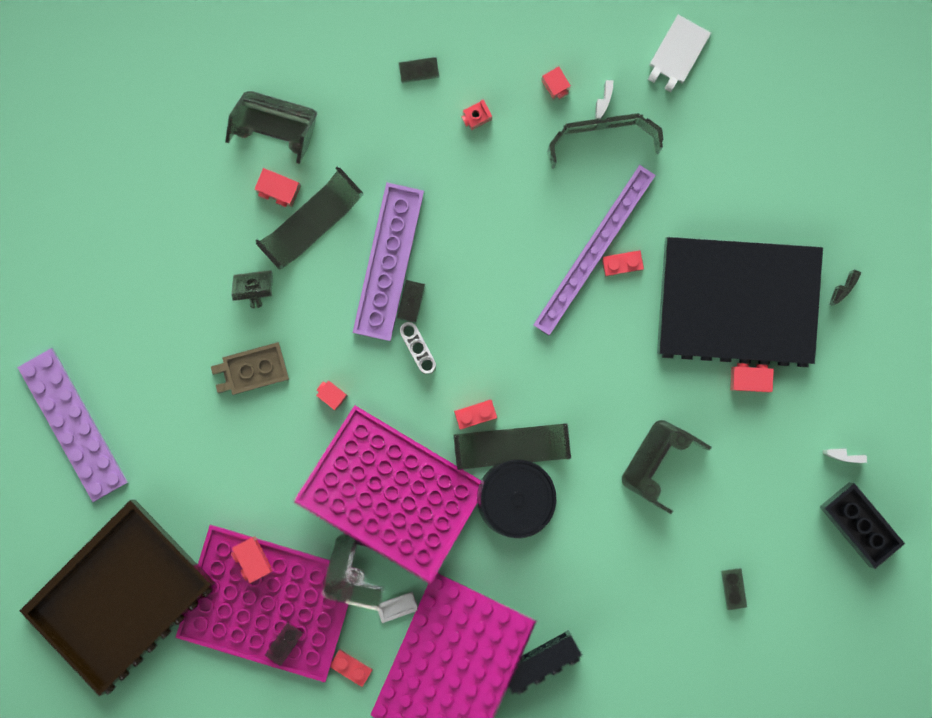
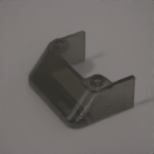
M247 91L243 93L229 114L225 142L229 143L234 134L238 137L246 138L252 135L253 132L289 142V149L297 154L296 163L300 164L310 143L317 112L312 108L257 92Z
M658 420L652 425L622 474L621 482L627 489L663 511L672 514L673 511L656 501L661 493V488L657 482L651 479L671 446L684 450L693 442L704 450H710L712 447L687 431L665 420Z
M343 533L336 538L322 593L330 600L379 610L384 587L364 583V572L351 567L357 545H365Z

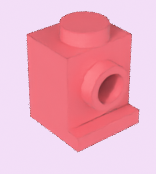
M483 99L464 109L461 118L465 126H469L473 130L491 121L492 115ZM475 111L479 113V116L476 118L472 116V113Z

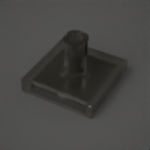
M272 270L233 275L232 300L249 299L251 308H255V304L257 308H260L263 305L261 297L272 296Z

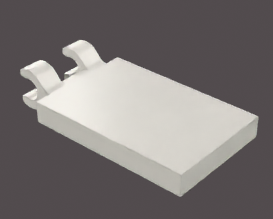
M678 14L649 64L654 69L648 80L655 83L659 74L662 73L670 78L664 88L669 92L673 90L677 81L683 84L711 32Z

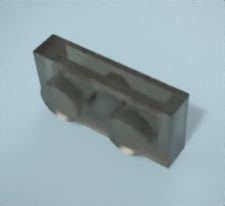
M436 57L399 62L402 83L439 77Z
M742 568L721 570L727 610L746 608L747 602Z
M287 622L265 656L281 666L304 633Z

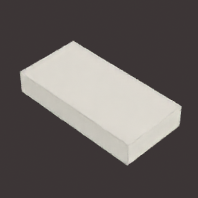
M413 591L376 604L382 623L416 612L418 608Z

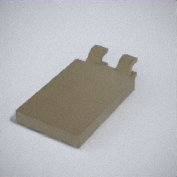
M279 342L222 357L224 363L211 366L213 375L224 372L226 383L216 385L218 393L231 390L232 395L289 380Z

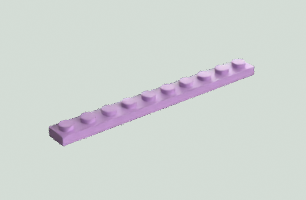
M639 165L533 326L548 336L551 334L656 175Z

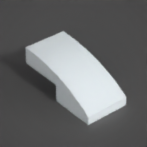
M614 80L605 81L604 99H597L595 122L601 120L608 107Z
M845 448L823 450V454L836 460L867 463V455L847 456V449Z

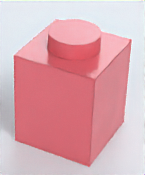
M559 66L542 76V82L552 99L557 97L561 99L569 94L568 91L571 85Z
M329 380L327 383L323 381L316 390L319 392L316 396L334 410H337L348 396Z

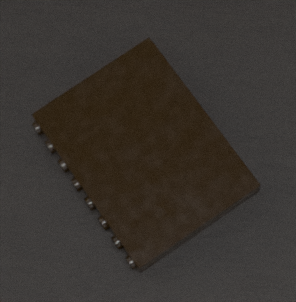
M129 500L19 612L98 696L105 693L109 695L116 688L114 684L119 679L123 681L130 674L128 670L132 666L137 667L144 660L142 656L146 652L151 653L158 646L156 642L160 638L165 639L172 632L170 628L174 624L179 625L186 618L184 614L188 610L193 611L200 604L198 600L202 596L204 598L213 591L212 586L215 582L136 500Z

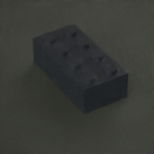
M847 483L820 506L821 510L871 568L876 569L905 545L903 540L855 483Z
M569 630L521 656L508 686L512 694L517 692L519 695L528 690L527 686L532 683L537 685L545 680V676L551 673L556 675L563 670V666L567 664L572 666L580 661L579 658L582 654Z

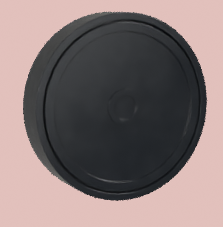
M506 460L493 466L482 478L477 493V505L483 521L493 531L506 537L526 538L540 532L551 520L556 507V490L548 473L539 465L527 460Z

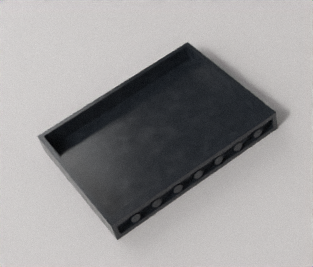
M666 237L657 353L662 354V358H673L674 355H681V359L693 360V356H701L700 360L712 361V357L720 358V362H731L732 359H739V363L751 364V360H759L758 364L770 365V361H777L780 366H789L790 362L797 363V367H809V364H815L823 247Z

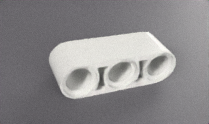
M412 322L404 323L400 328V333L417 366L424 374L433 373L436 369V363L419 330ZM407 326L414 328L412 336L404 335V329ZM416 343H421L424 347V350L419 354L413 351V346ZM425 360H430L433 363L431 370L425 371L422 368V363Z

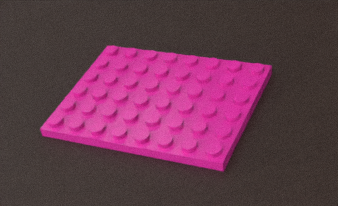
M354 405L294 499V503L430 584L477 504V493L481 480Z
M211 524L198 565L215 582L212 586L213 591L205 598L202 596L198 600L200 604L193 611L188 610L184 614L186 618L179 624L175 638L326 682L359 568L257 538L273 571L249 583L248 580H244L240 572L242 567L239 562L236 563L231 553L233 552V547L252 538V536Z
M436 573L432 582L428 583L370 715L374 718H495L537 621L440 573Z

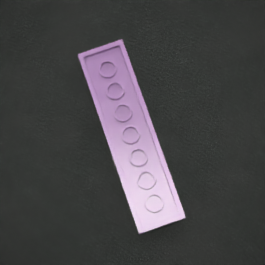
M386 182L353 328V333L391 341L424 190Z
M51 348L17 367L92 502L127 484V479L54 349Z

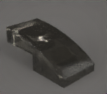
M850 271L845 285L835 287L829 305L838 304L851 292L861 275L860 271Z

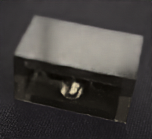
M406 280L397 315L399 320L417 324L426 287L425 284Z

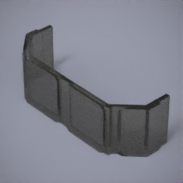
M640 113L608 117L606 120L594 119L567 123L563 126L562 132L560 133L559 131L549 144L547 150L548 158L551 161L552 169L555 168L557 163L555 147L564 135L637 125L654 138L656 154H659L663 148L662 128L652 120L645 119L643 114L640 115Z
M336 167V173L329 182L279 228L260 241L258 239L255 240V244L279 270L303 254L326 231L346 215L364 195L340 167Z
M568 423L454 434L457 470L495 466L506 460L538 462L571 459Z

